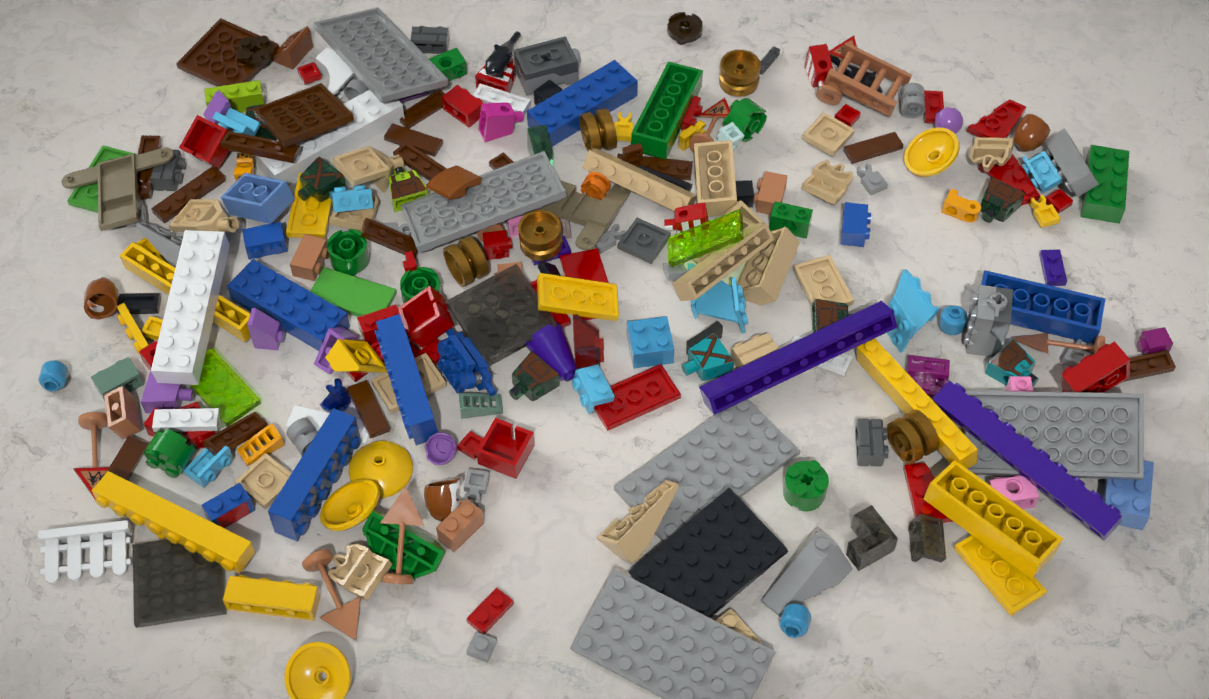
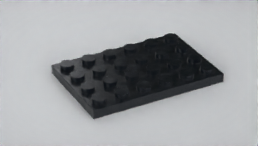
M728 488L628 572L634 580L711 618L788 553V549L747 505Z

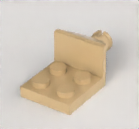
M370 146L335 156L332 162L353 186L372 181L382 193L387 191L389 177L392 176L394 169L404 167V162L400 155L397 154L387 158L382 152Z
M190 199L168 227L172 232H184L185 230L225 232L226 235L227 232H236V229L239 228V221L236 217L229 215L218 199Z

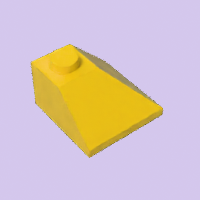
M338 339L325 357L330 363V367L336 372H387L384 363L366 341Z

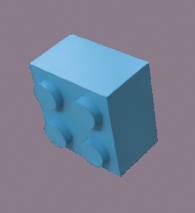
M667 316L627 321V340L633 369L674 363V345Z

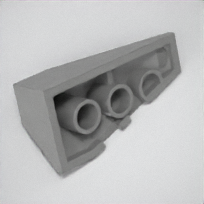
M150 222L137 223L136 227L166 261L176 268L183 237L171 236V231Z
M820 531L800 552L761 602L780 616L785 606L794 603L801 604L813 596L820 595L822 591L839 585L853 568L838 544Z

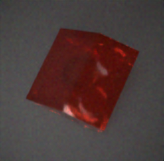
M573 315L574 355L577 369L598 364L600 366V362H604V340L599 338V330L578 315Z

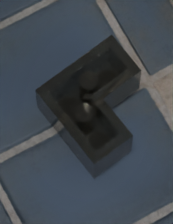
M872 505L853 516L851 529L858 537L848 543L846 555L856 569L860 571L895 551L898 537Z

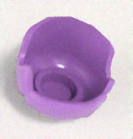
M950 107L941 109L936 114V128H946L956 134L963 126L961 112Z
M437 432L430 436L425 444L426 459L434 465H445L451 462L457 453V444L454 437L446 432Z

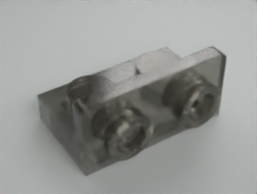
M920 514L910 521L908 532L911 560L913 562H917L921 558L938 562L946 560L943 520Z

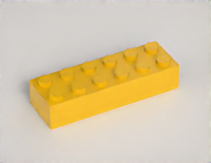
M956 460L929 484L924 496L925 501L1030 579L1056 554L1063 541L1061 536Z

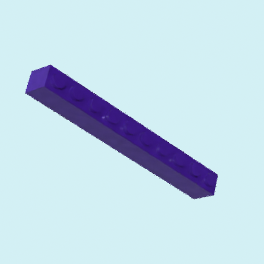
M881 300L699 387L704 404L715 415L897 328L894 311Z
M949 380L934 396L932 400L949 418L1103 541L1122 522L1121 512L1112 504L1108 506L1102 501L1103 497L1099 493L1085 488V483L1077 476L1071 477L1067 473L1068 470L1062 464L1052 462L1049 459V454L1043 449L1038 451L1032 446L1033 442L1024 435L1022 437L1015 432L1016 429L1010 423L1006 422L1004 424L1000 421L996 412L992 409L986 410L981 406L982 402L975 396L970 397L967 395L965 388L959 383L953 384Z

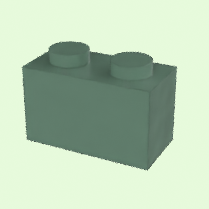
M129 357L119 360L114 365L91 376L95 388L104 401L105 394L121 386L132 392L144 385L140 373Z

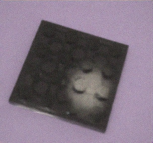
M517 264L446 301L457 322L489 366L526 347L527 340L530 343L533 340L532 335L543 327L550 324L553 327L557 326L548 311L538 310V295Z
M168 539L132 545L134 625L136 628L227 614L223 602L225 570L219 563L215 561L209 562L197 552L191 553L179 543L174 544Z

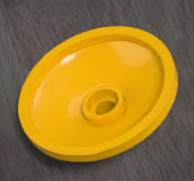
M928 129L917 135L907 146L904 154L905 165L911 173L917 176L928 177L939 174L951 166L957 158L960 149L959 140L954 132L949 129Z
M391 441L371 442L361 447L353 455L349 464V478L351 482L360 479L371 480L379 488V498L390 497L399 493L409 483L413 474L412 459L406 449Z
M368 479L355 480L343 485L322 506L320 512L321 523L326 529L331 531H344L359 525L375 510L380 497L379 488L373 481Z
M326 642L305 644L292 654L286 665L284 675L285 687L291 699H345L351 685L349 662L345 655L332 644ZM323 672L327 675L326 680L322 679Z

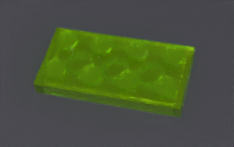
M737 209L668 237V263L670 266L682 265L687 261L700 258L707 253L720 250L725 246L743 240V215L741 211Z
M213 348L206 351L199 385L189 386L195 390V393L209 408H219V419L228 427L260 405L261 401Z

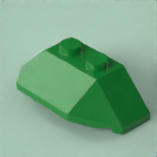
M373 510L363 526V534L366 536L370 550L374 554L388 559L392 563L390 569L396 572L400 524L380 523L386 514ZM405 525L401 574H409L414 579L436 572L446 551L435 539L410 525Z

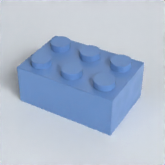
M244 173L221 196L230 215L268 224L274 222L295 199L286 181Z
M1144 460L1143 480L1103 479L1102 501L1108 506L1112 504L1120 510V515L1122 516L1120 526L1139 530L1144 529L1150 516L1154 462Z

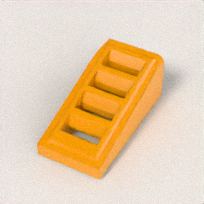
M270 424L236 450L244 463L249 466L265 453L269 455L285 445L280 433L273 424ZM256 445H257L258 448H259L258 451H256L255 448H254ZM250 450L253 455L249 457L246 451Z

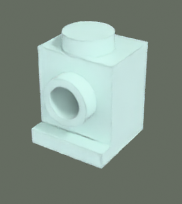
M732 122L719 130L720 133L717 135V141L732 140L733 150H735L745 135Z

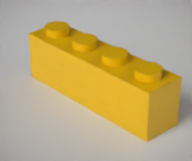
M245 575L229 576L223 602L227 610L315 621L321 596L318 587L310 583L302 585L294 584L287 580L277 582L271 581L268 578L253 579Z

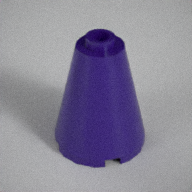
M556 323V327H553L552 324L547 325L532 335L533 340L530 343L527 340L525 346L530 352H533L558 373L556 377L560 381L565 380V382H568L574 378L577 367L563 327L559 323Z

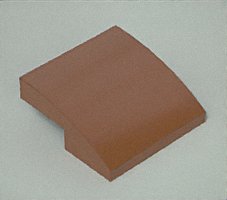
M456 165L437 174L426 184V188L452 200L466 196V188L480 185L481 177Z

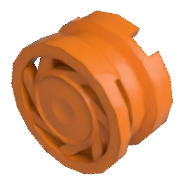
M590 172L580 186L582 187L581 192L582 194L587 192V196L601 200L607 195L611 183L601 173Z

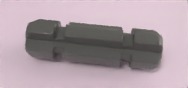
M773 46L761 59L760 75L764 74L766 69L780 55L779 48Z

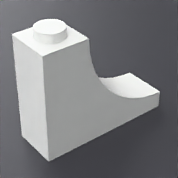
M326 47L315 58L317 68L330 81L328 90L341 101L346 96L344 88L354 79L356 74L335 51Z

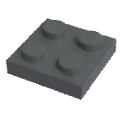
M637 217L618 242L617 249L652 264L671 238V232Z

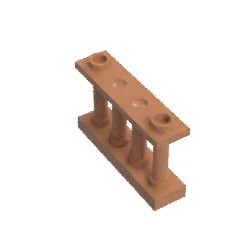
M846 42L840 54L844 57L837 71L832 68L830 69L824 84L832 85L838 88L841 93L890 117L898 102L894 100L900 86L909 83L912 75ZM851 61L861 65L854 79L844 75ZM867 69L877 72V76L870 87L860 83ZM884 77L894 82L887 96L877 91Z

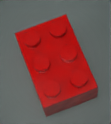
M1115 341L1109 345L1101 346L1095 354L1085 356L1079 364L1074 367L1070 366L1061 374L1062 392L1106 393L1130 377L1129 357Z

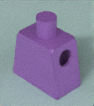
M150 370L141 404L145 413H151L154 408L178 409L181 407L182 401L194 400L195 390L186 388L185 384L157 383Z

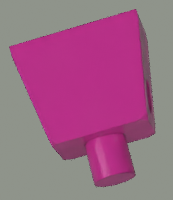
M508 102L481 104L478 130L484 142L511 135L514 130V124L523 122L522 111L514 112Z

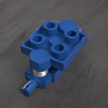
M453 327L447 330L445 333L448 335V338L439 341L437 345L440 355L437 365L447 378L449 384L457 394L464 392L465 389H473L476 386L479 391L486 389L490 396H494L497 390L492 385V375L488 370L489 365L469 337L465 338L462 332L456 333Z

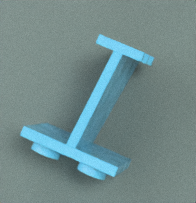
M689 263L688 271L696 265ZM736 277L732 278V286L720 281L698 299L691 300V309L695 319L699 318L698 314L739 323L741 333H746L745 325L748 324V317L745 312L746 300L745 296H743L742 285L737 284Z
M907 269L902 271L895 294L888 305L894 311L897 328L887 332L900 353L904 352L911 338L928 321L934 320L940 309L931 303L930 293L921 289L920 279L913 277Z

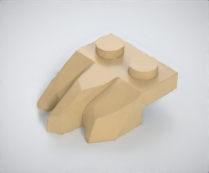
M975 137L969 157L974 164H983L984 172H989L995 164L1003 166L1012 156L1014 139Z
M824 160L814 167L812 175L803 183L802 190L825 200L827 203L836 205L848 190L853 180V173L844 172L845 166L842 163L832 166L830 161Z
M372 196L373 208L334 212L330 217V225L355 229L361 232L363 221L366 217L371 220L375 219L379 202L377 196Z
M360 544L347 545V554L345 556L336 554L332 557V561L337 565V568L330 570L327 575L351 594L368 601L381 582L383 575L392 566V563Z

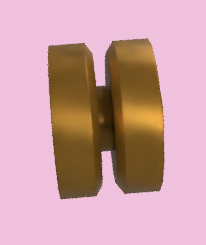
M743 49L727 52L720 61L719 85L722 90L736 97L747 96L757 90L761 68L759 58L754 53Z
M607 108L596 110L595 115L591 112L580 114V131L587 151L595 148L601 150L602 147L605 150H610L617 147L615 125Z
M533 210L520 219L518 224L520 249L526 257L536 261H545L555 257L561 251L563 245L561 221L557 215L547 210Z
M471 236L459 240L458 246L450 244L443 248L445 263L451 275L461 287L473 283L474 278L481 279L489 274L486 258L477 242Z
M914 409L903 415L902 418L887 424L886 430L889 443L897 456L906 464L911 465L922 459L923 455L927 456L939 448L937 432L928 417L920 410Z

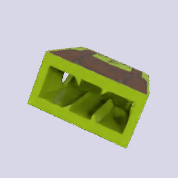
M397 167L393 171L394 175L389 177L394 212L402 210L400 205L428 195L426 186L415 170L405 172L403 167Z

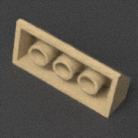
M732 140L694 144L698 203H706L708 217L719 216L737 203Z
M787 227L771 231L774 240L746 261L737 281L738 285H742L743 296H745L746 301L764 305L777 300L800 244V241Z

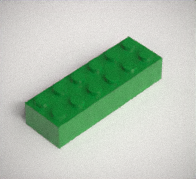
M667 62L631 133V145L641 143L644 154L667 159L681 131L682 121L694 96H698L702 87L703 70Z

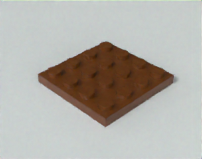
M220 18L176 63L177 68L217 87L249 82L262 67L250 68L247 67V64H242L238 58L237 48L242 38L260 35ZM271 41L276 52L279 49V44Z
M322 83L253 109L254 115L284 148L354 121L353 114Z

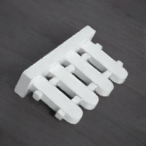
M126 520L38 530V539L45 546L41 547V554H45V568L40 569V574L45 576L49 584H56L60 580V574L67 573L71 581L77 582L82 578L83 571L90 570L93 578L100 579L105 574V568H112L115 575L124 576L127 573V566L132 565V560L127 559V544H131V538L127 536H133L132 525ZM112 546V561H105V547ZM83 549H90V563L83 564ZM67 551V566L60 567V552Z

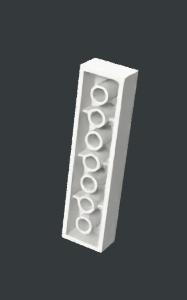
M368 90L343 104L353 114L354 121L344 126L333 128L329 132L313 136L311 139L296 143L295 145H300L301 152L294 163L256 156L258 167L266 177L286 181L287 185L298 179L299 172L310 173L318 169V163H313L318 157L323 159V165L332 161L333 157L344 154L386 131L392 123H400V118L403 117L405 119L403 104L398 99L381 103Z
M184 231L151 368L157 383L199 385L230 247L225 232Z

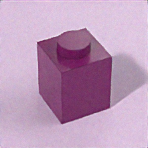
M1165 327L1143 331L1137 341V348L1143 355L1165 350L1170 352L1173 341Z

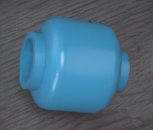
M956 305L944 308L939 320L940 329L948 335L962 333L967 322L966 311Z
M57 360L45 362L41 367L38 378L40 385L47 391L62 389L66 384L69 373L68 368Z
M794 603L785 606L779 621L781 630L791 638L805 635L811 622V613L801 604Z

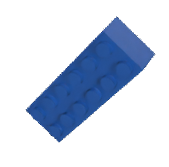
M613 60L527 110L528 127L551 148L580 131V114L591 112L595 115L596 110L607 108L609 112H612L637 97L638 80L616 60Z
M254 259L227 285L232 301L249 311L252 308L260 310L280 322L282 330L318 351L329 328L344 327L348 330L350 327L347 312Z
M984 270L980 285L1013 289L1011 325L1069 339H1081L1082 342L1094 344L1101 329L1106 298Z
M398 314L376 321L378 330L374 331L409 439H414L415 445L426 443L430 436L438 432L401 316Z
M334 408L331 410L268 510L275 533L297 542L301 535H305L309 522L317 516L322 501L328 498L333 483H337L341 470L349 464L354 449H358L360 446L361 438L355 416Z

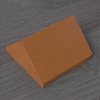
M306 26L291 34L275 52V56L271 60L293 70L313 48L310 28Z

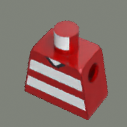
M827 44L809 46L804 67L812 87L825 85L824 82L831 68L833 69Z
M510 59L507 68L503 71V78L487 75L484 65L475 75L476 89L480 84H484L510 93L516 79L513 59Z
M706 203L676 208L675 219L664 220L665 230H676L679 240L705 241L710 234Z

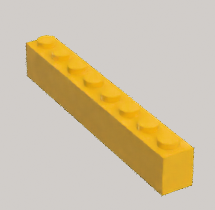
M132 242L119 255L125 268L169 295L175 267ZM219 295L213 323L246 343L251 337L247 325L250 313Z
M875 338L857 347V362L905 414L916 409L928 417L939 438L938 451L950 464L956 460L967 469L977 464L978 449Z
M109 471L92 490L95 502L100 507H108L118 516H126L138 526L144 525L152 533L166 536L170 542L183 545L191 553L197 552L209 562L215 561L227 571L233 570L240 574L255 554L251 541Z

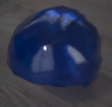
M339 378L334 380L335 386L326 385L329 394L319 404L327 413H330L333 408L344 412L351 403L349 391L342 385V381Z

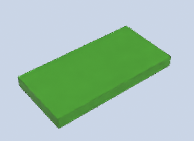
M103 145L88 168L97 166L99 162L133 153ZM98 182L76 187L67 200L68 204L98 213Z
M325 267L310 292L342 309L347 314L357 317L389 307L397 294L394 288Z

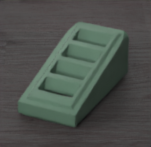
M485 393L459 394L461 419L503 414L501 394H495L494 396ZM491 401L496 402V407H492ZM483 402H487L488 407H483Z

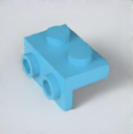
M229 108L225 116L218 112H215L213 119L219 122V126L227 130L231 129L233 132L255 136L261 125L260 122L232 108Z
M1045 151L1029 160L1026 156L1022 157L1025 163L1022 165L1027 175L1031 173L1033 177L1030 179L1036 189L1040 188L1042 193L1064 182Z
M365 184L353 186L354 189L346 190L345 186L335 187L334 191H329L330 199L333 200L334 212L373 208L371 188H365Z
M599 364L575 371L572 386L578 392L581 405L586 408L588 414L593 413L594 406L614 401L615 396Z
M224 446L215 456L205 448L184 469V474L204 488L216 478V475L223 468L230 464L233 458L230 448Z

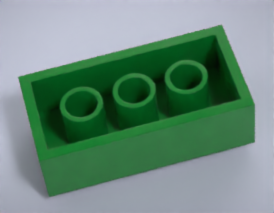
M1097 145L1090 146L1086 163L1099 185L1082 195L1081 217L1120 224L1126 207L1130 151Z

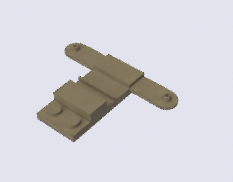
M166 147L139 155L133 153L99 162L97 166L65 175L61 183L64 188L72 189L98 182V223L101 231L139 221V212H141V197L138 194L139 186L137 183L138 171L168 163L174 157V152L171 148Z
M560 180L567 197L536 210H547L559 218L585 226L576 238L575 244L582 250H591L619 214L620 208L631 194V190L614 184L605 198L599 200L587 196V192H584V194L576 192V185Z

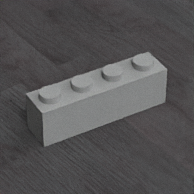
M1065 128L1045 140L1048 146L1045 150L1051 159L1054 158L1052 162L1057 170L1061 169L1058 173L1064 181L1067 180L1064 183L1070 192L1074 191L1079 197L1099 185Z

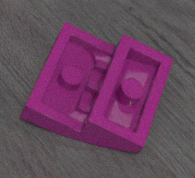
M908 355L906 372L933 399L948 382L950 360Z

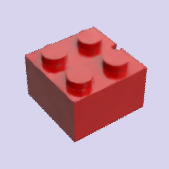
M197 115L179 148L190 156L219 170L229 152L227 149H222L220 144L228 130Z
M428 286L398 307L408 338L422 348L454 326L450 312L447 311L448 307L444 296L431 286Z
M495 418L476 451L478 464L517 479L535 446L534 432L516 426L514 440L513 424Z

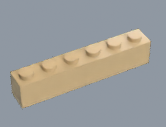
M598 148L588 151L582 167L591 172L601 173L610 181L673 211L678 207L693 205L697 198L696 194Z
M767 223L750 224L674 281L672 285L680 301L698 299L771 243L774 238Z

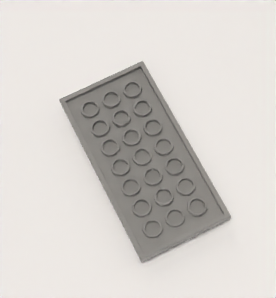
M379 7L314 22V29L381 103L448 86V78Z
M545 151L479 175L481 177V184L466 188V196L449 200L434 192L400 205L418 252L429 251L439 245L447 244L460 237H466L476 231L484 230L489 226L502 223L510 218L521 216L526 212L566 198V191Z
M967 391V395L977 397L982 402L981 406L986 410L992 409L999 416L998 419L1004 424L1006 422L1010 423L1016 429L1015 432L1022 437L1024 435L1033 442L1032 446L1038 451L1043 449L1047 452L1052 462L1062 464L1068 470L1067 473L1073 478L1077 476L1078 478L1144 479V394ZM965 430V436L978 449L977 464L968 468V470L975 475H1021Z
M747 399L715 414L616 484L614 491L631 508L632 506L636 507L643 504L645 496L666 480L679 485L655 532V535L664 542L725 490L730 488L741 498L800 454V450Z
M613 570L570 647L572 651L663 699H753L776 654L770 648L616 570Z

